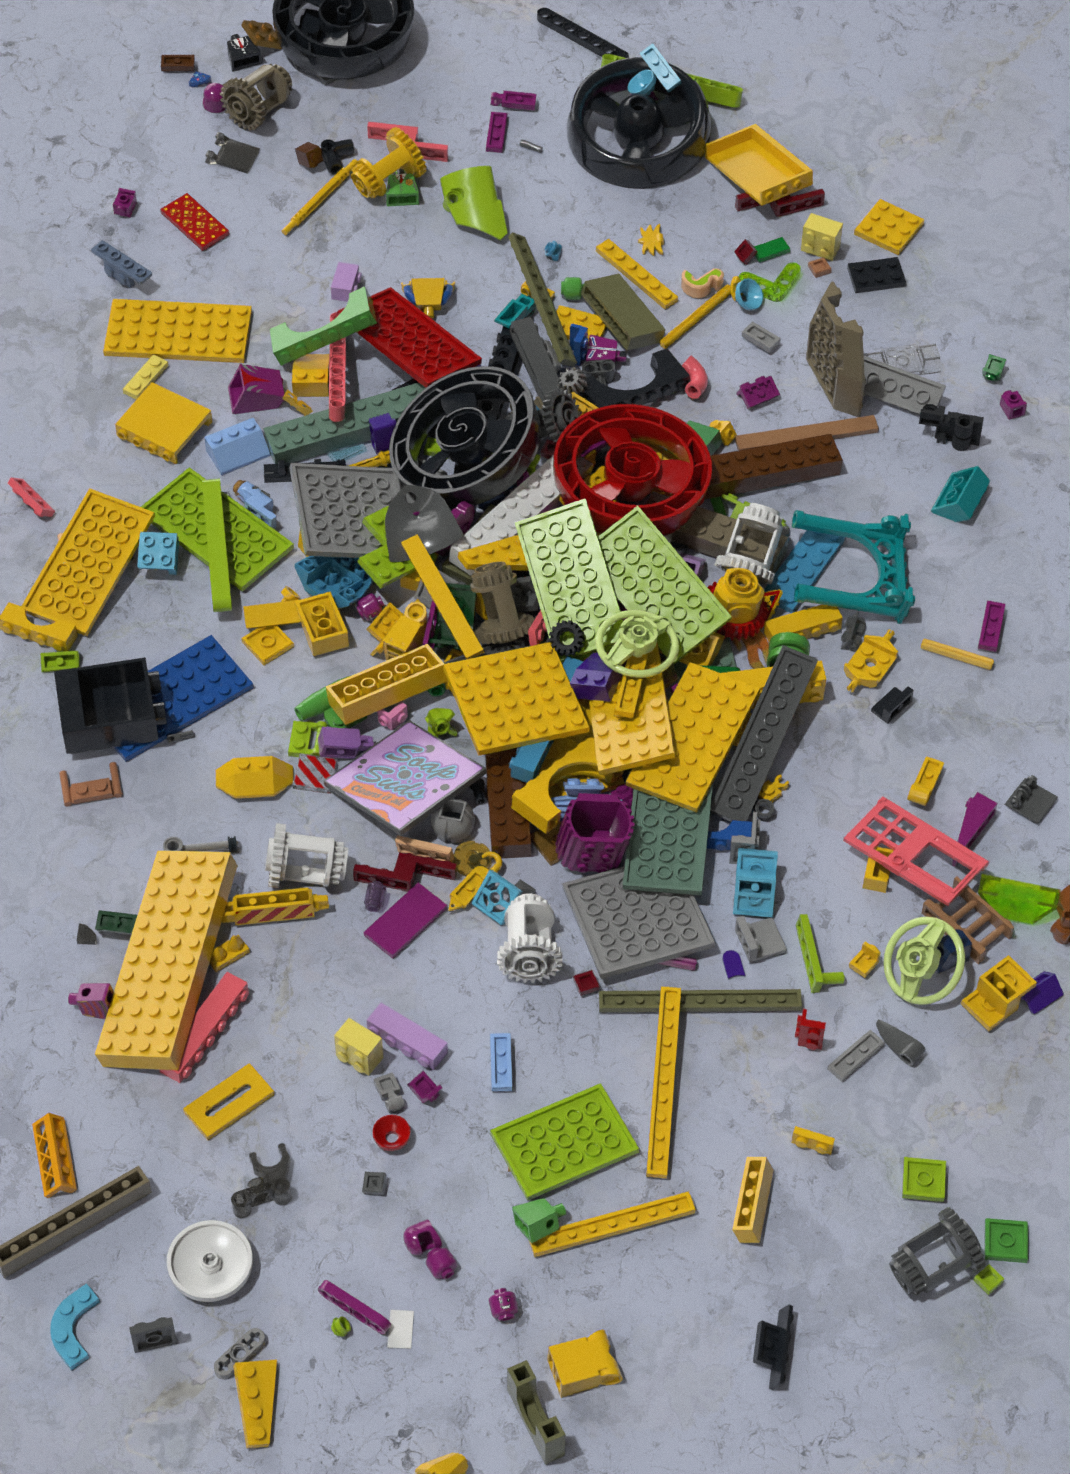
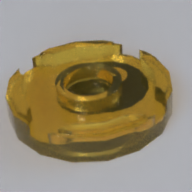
M467 841L457 846L453 863L457 864V872L467 876L477 866L489 869L492 857L482 858L485 852L490 851L485 844L475 843V841Z

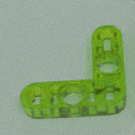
M788 263L774 282L750 272L740 273L739 278L741 281L748 278L753 279L759 285H764L766 288L761 289L763 297L773 302H780L799 278L801 268L797 263ZM782 280H786V281H788L789 283H788V284H782L781 281H782Z

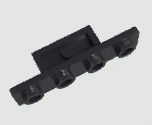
M790 1304L779 1310L777 1326L763 1320L757 1325L753 1363L771 1369L769 1389L771 1390L780 1387L786 1380L785 1367L789 1358L787 1352L788 1344L791 1340L790 1328L794 1318L792 1313L793 1306Z

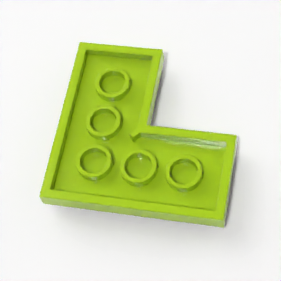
M389 506L364 517L362 521L382 544V547L360 557L358 564L380 589L416 571L410 560L402 562H390L385 531V517ZM435 553L429 554L434 562L437 555Z

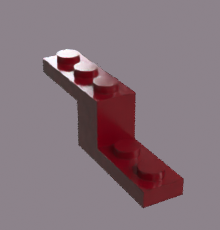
M823 189L792 197L789 194L768 204L771 206L776 217H781L824 205L825 192ZM747 193L736 195L735 208L737 212L761 206Z
M399 852L394 871H389L385 868L378 869L365 864H355L353 869L354 881L406 892L413 887L417 873L454 881L457 876L456 863Z

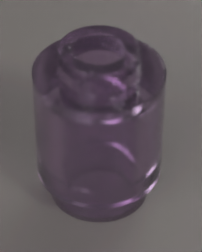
M374 881L367 885L364 899L366 910L379 912L383 907L387 890L383 883Z

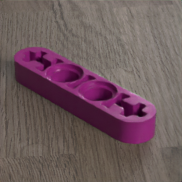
M324 1280L318 1287V1292L325 1299L376 1332L384 1335L391 1327V1323L387 1318L330 1281Z

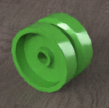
M783 632L774 635L769 642L766 665L767 667L774 666L783 645L809 656V641L797 633Z

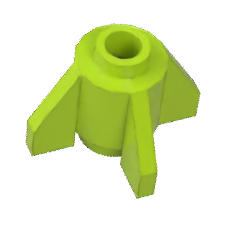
M445 708L431 709L425 717L428 723V732L437 738V734L443 735L447 732L456 737L458 733L450 725V721L455 715L453 710Z

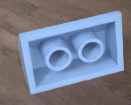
M254 418L204 437L206 452L221 475L270 456L262 430Z

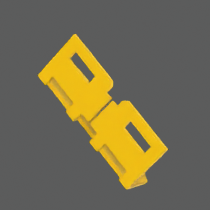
M287 389L282 398L283 400L297 408L296 410L300 411L304 416L313 412L310 406L302 400L298 401L297 396Z

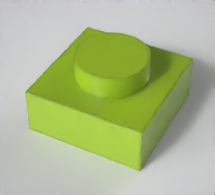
M989 1264L974 1277L973 1281L989 1295L1004 1282V1278Z

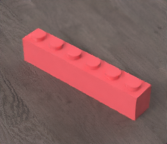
M226 972L194 1015L179 1069H159L160 1073L178 1083H181L184 1078L189 1077L193 1065L201 1061L205 1049L213 1045L217 1033L224 1030L226 1021L229 1017H233L236 1014L241 1001L244 1002L247 999L249 991L246 981Z

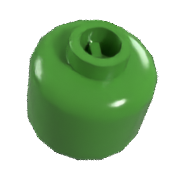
M566 277L564 281H561V295H564L565 299L580 300L584 286L582 279L579 277Z

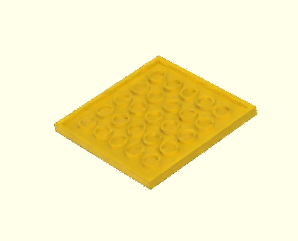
M552 642L443 664L444 673L478 756L589 732L587 720L573 688H571L555 647L552 648L551 646Z

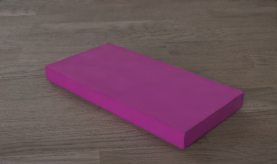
M418 882L364 931V936L393 959L447 909V904Z

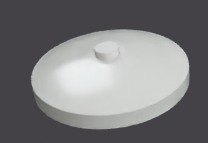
M216 1220L194 1223L182 1230L171 1243L167 1254V1269L173 1285L183 1295L202 1302L219 1301L235 1294L247 1282L253 1265L251 1246L245 1235L233 1225Z

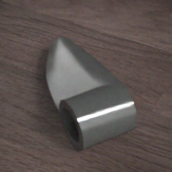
M877 1020L876 1027L883 1040L899 1055L904 1063L913 1066L925 1052L924 1045L896 1027L882 1020Z

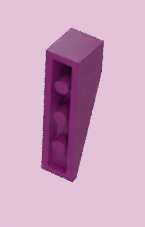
M979 792L973 798L970 797L965 805L967 809L958 843L968 849L971 847L995 815L997 802ZM953 860L952 866L956 867L958 862Z

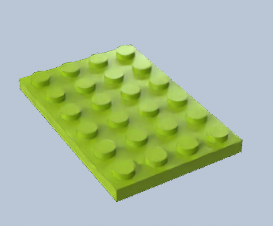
M601 1083L490 1130L492 1139L527 1201L639 1153V1147Z

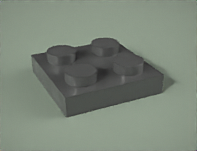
M161 1317L153 1322H140L129 1327L135 1353L177 1343L172 1317Z

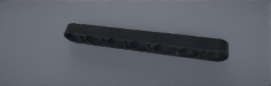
M543 7L538 9L537 20L539 23L601 57L604 54H612L629 58V54L625 50L549 8ZM546 14V15H548V16H547V17H541L540 15ZM559 21V22H561V23H560V24H554L553 22ZM572 28L573 31H567L566 29ZM592 43H599L600 45L594 46ZM605 50H612L613 52L606 53Z

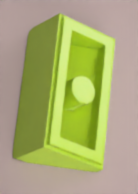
M79 651L40 653L41 672L80 667Z

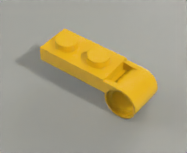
M926 756L918 776L910 788L907 800L923 806L927 805L944 767V762Z

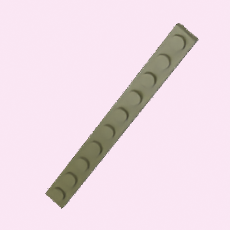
M512 232L508 236L511 247L515 252L516 259L526 279V284L530 289L531 296L542 318V323L551 340L557 360L562 365L574 367L577 361L527 240L524 236Z
M801 989L681 990L679 1012L801 1011ZM661 990L599 991V1013L659 1012Z

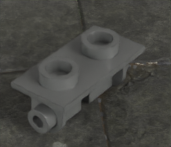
M858 611L846 620L845 626L847 628L841 637V641H843L841 649L848 646L850 650L856 651L860 646L862 637L859 635L863 634L866 622L864 618H858Z

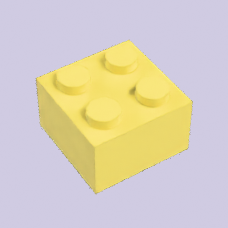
M810 213L803 226L801 251L833 261L840 249L843 223Z
M350 1018L346 1020L334 1035L337 1058L344 1063L351 1064L360 1073H365L369 1076L383 1059L382 1038Z

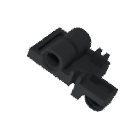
M933 404L923 406L920 412L919 424L936 427V443H939L940 440L943 441V444L946 443V440L952 441V446L957 451H966L970 445L979 446L984 417L948 411V414H944L945 406H939V408Z

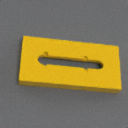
M249 1063L184 1107L183 1112L208 1141L274 1096V1090ZM248 1085L251 1087L241 1097H238L216 1112L214 1116H206L209 1110L244 1086Z

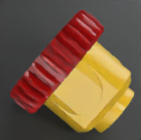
M744 568L727 569L724 577L721 576L718 583L713 582L712 586L709 585L707 587L732 616L729 622L716 631L724 635V639L731 637V641L734 638L740 641L741 637L747 640L748 636L753 637L755 633L758 634L760 629L764 627L768 613L767 602H764L765 591L758 583V579L753 572Z

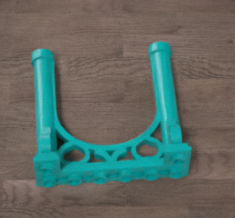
M799 510L794 511L792 528L854 539L871 552L878 567L877 584L867 592L849 593L798 583L794 592V601L894 617L898 624H901L903 619L908 616L910 607L915 604L913 587L906 589L907 577L905 576L907 564L904 562L906 548L903 547L906 533H909L911 529L909 515L905 513L899 519L896 516L888 515L881 519V523L862 524L806 514L804 511ZM885 546L888 549V554L881 553L877 547ZM892 578V583L886 580ZM881 588L888 589L885 592V596L881 593Z

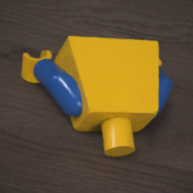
M411 278L407 285L401 282V287L408 301L433 319L434 311L441 310L442 305H445L451 297L452 292L455 290V281L449 284L445 278Z

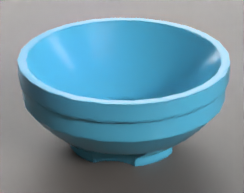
M651 70L639 72L630 80L628 91L632 95H650L655 89L656 76Z
M748 278L737 284L735 298L744 309L755 310L763 302V293L759 284L753 279ZM741 293L745 295L746 301L742 300Z

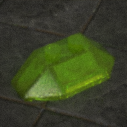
M981 874L978 894L1005 919L1034 924L1057 909L1061 889Z

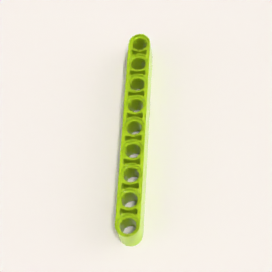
M604 54L601 67L626 58ZM688 74L698 83L707 101L734 108L740 107L743 93L741 87Z
M220 478L202 480L213 612L232 611Z

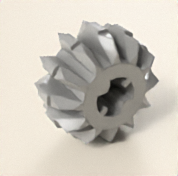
M572 367L571 370L566 368V372H560L561 377L557 378V387L568 390V394L572 392L576 394L584 393V388L588 387L587 377L580 368Z

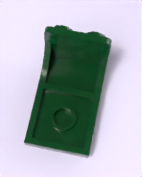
M446 583L474 632L477 593L471 591L470 585ZM437 609L435 632L433 638L430 639V643H434V647L449 648L450 644L453 645L454 649H460Z

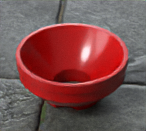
M398 1115L383 1116L373 1126L374 1141L383 1150H399L409 1141L410 1126L404 1118ZM395 1134L398 1139L391 1143L386 1140V1136Z

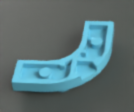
M87 1283L60 1303L51 1320L50 1333L53 1346L71 1371L89 1359L87 1352L73 1334L75 1322L82 1314L100 1302Z

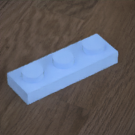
M511 1033L490 1034L492 1092L512 1091Z

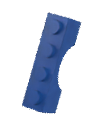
M732 820L730 825L724 830L717 832L708 831L707 849H716L718 851L730 850L732 836L743 835L751 837L752 822Z

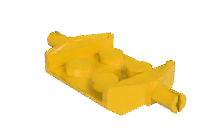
M888 629L884 637L864 636L863 643L850 661L844 664V672L852 680L847 686L848 691L854 692L858 685L872 688L879 684L898 657V650L890 642L891 638L895 635L893 630ZM872 662L875 666L869 667L866 663Z

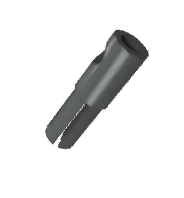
M521 139L519 144L537 152H542L543 147Z
M191 730L166 736L169 743L194 737V734H192L193 731Z

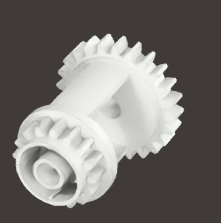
M750 503L749 506H745L743 513L738 515L725 556L718 555L715 566L722 569V571H727L730 568H744L753 572L759 583L772 584L775 575L769 569L783 530L781 527L783 518L780 517V512L757 503ZM743 524L764 532L773 533L764 563L734 554L737 543L743 544L744 537L740 536Z
M276 823L274 838H269L265 871H269L268 887L278 888L279 881L284 880L320 884L328 887L329 884L338 885L339 880L344 881L348 847H344V842L334 841L332 837L322 838L290 834V832H286V824ZM288 849L326 854L325 868L317 869L309 868L307 865H287Z
M522 894L516 897L514 901H511L505 911L504 920L508 927V942L505 941L504 946H500L499 951H497V965L499 966V971H503V975L509 974V979L516 977V982L520 979H523L524 983L527 980H531L534 983L535 979L542 982L543 977L550 979V975L555 976L556 971H560L563 961L561 947H557L556 942L551 943V927L555 920L554 911L543 897L537 894Z

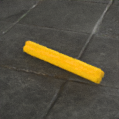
M924 638L921 643V648L985 669L991 670L994 664V660L933 640Z

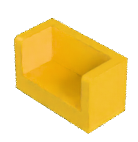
M876 847L875 849L886 857L894 851L881 847ZM868 857L862 888L886 893L890 871Z

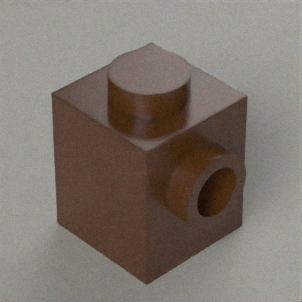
M307 142L295 148L299 164L308 168H315L319 163L323 162L322 150L318 145Z

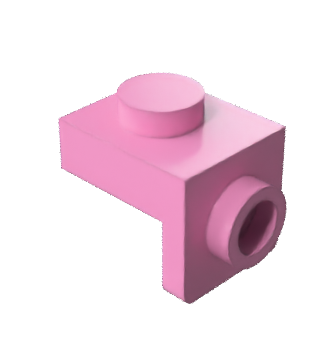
M402 701L389 713L384 709L377 711L379 723L391 730L405 722L408 717L407 705Z

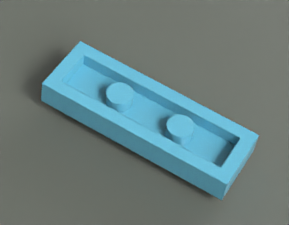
M653 43L639 53L668 93L682 83Z

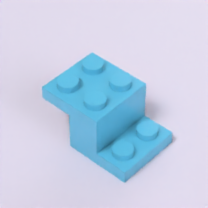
M738 848L733 914L773 917L778 851Z

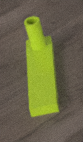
M800 914L795 926L811 993H819L822 985L843 984V972H821L808 914Z

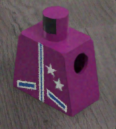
M590 335L586 362L606 359L612 360L614 363L616 361L626 362L627 351H617L616 340Z

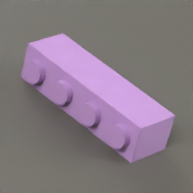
M380 1003L367 1019L368 1030L380 1036L390 1047H396L405 1056L416 1059L423 1067H429L434 1070L448 1053L446 1041L383 1003Z

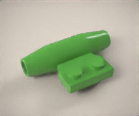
M347 677L338 679V680L334 681L333 683L338 682V681H340V680H342V679H345V678H347ZM326 686L312 693L294 708L297 717L301 721L324 713L325 722L328 724V727L351 728L367 719V716L345 725L329 705Z

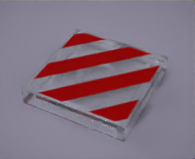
M300 754L292 784L293 789L331 794V790L324 786V780L336 772L338 758Z

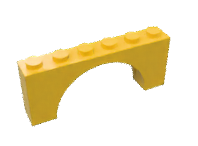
M590 736L585 741H581L576 748L569 750L563 758L556 760L547 770H543L535 779L529 780L522 789L516 790L512 795L511 808L547 834L560 821L561 810L554 805L549 796V790L556 782L568 776L589 775L603 779L611 784L623 775L624 770L600 776L594 738Z

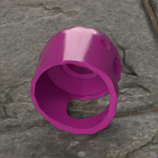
M210 83L204 89L203 107L205 110L211 113H220L226 109L222 107L224 102L220 101L223 98L220 95L222 92L221 88L223 87L222 84Z
M428 1219L411 1225L404 1231V1243L412 1255L419 1256L427 1250L442 1247L441 1239Z

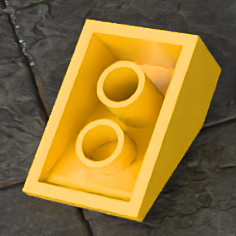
M307 354L293 361L292 390L295 396L329 397L330 354Z
M331 592L295 601V606L313 657L349 647L348 631Z

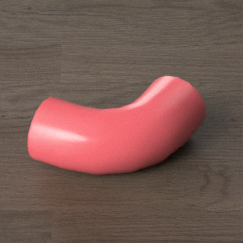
M691 355L682 364V367L690 375V382L686 385L685 391L690 398L697 399L708 386V376L704 367Z

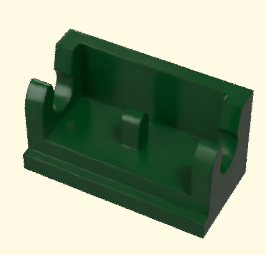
M99 910L95 930L97 932L107 931L132 934L137 915Z

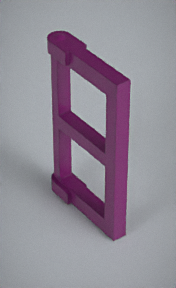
M433 600L423 640V645L428 644L432 650H434V643L429 644V639H432L434 636L437 618V607Z

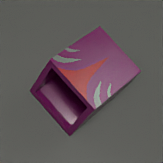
M240 364L228 385L232 414L278 409L281 403L284 402L282 398L285 391L283 390V378H281L280 370Z

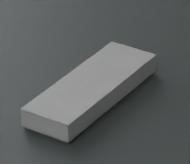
M869 1030L829 1064L827 1070L843 1082L883 1048L885 1042L873 1031Z

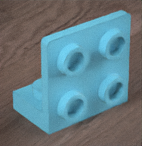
M140 532L137 567L139 569L168 570L170 575H177L180 540L177 533Z

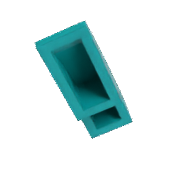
M521 294L516 300L512 299L494 319V322L510 329L512 321L528 318L536 311L534 299L524 294Z

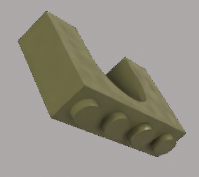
M525 1360L507 1368V1391L542 1460L547 1464L565 1456L566 1434L556 1416L550 1419L547 1418L537 1394L536 1376L528 1361Z

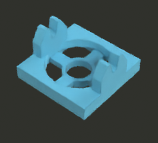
M489 870L471 904L500 925H504L505 911L510 905V902L503 898L502 893L505 887L509 891L510 902L520 896L523 891L495 871ZM495 883H500L496 890H490L491 887L495 886ZM493 892H497L500 895L498 903H494L491 899ZM484 896H488V906H486ZM495 905H501L505 908L501 912L492 911Z

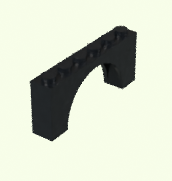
M666 348L652 353L650 366L654 371L655 378L648 385L634 390H619L602 384L592 375L587 377L588 387L584 388V393L580 392L578 394L598 408L617 404L643 405L685 390L686 385L689 383L690 375Z

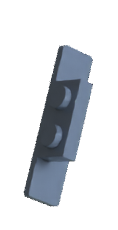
M103 240L91 249L93 254L103 260L105 273L118 280L122 285L131 288L135 285L134 281L143 284L152 276L150 270Z

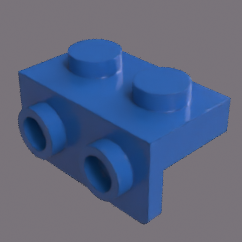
M571 324L570 347L574 350L573 354L577 361L576 365L580 366L582 361L587 358L588 328Z

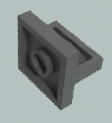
M531 576L517 578V581L510 585L516 611H536L539 603Z

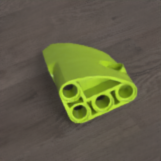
M491 166L465 168L440 178L444 196L443 208L451 213L456 225L477 229L498 240L507 235L502 202L497 197Z

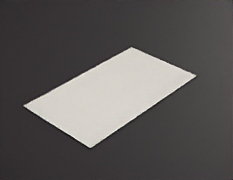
M390 1310L389 1322L391 1327L388 1333L387 1348L411 1349L414 1311Z

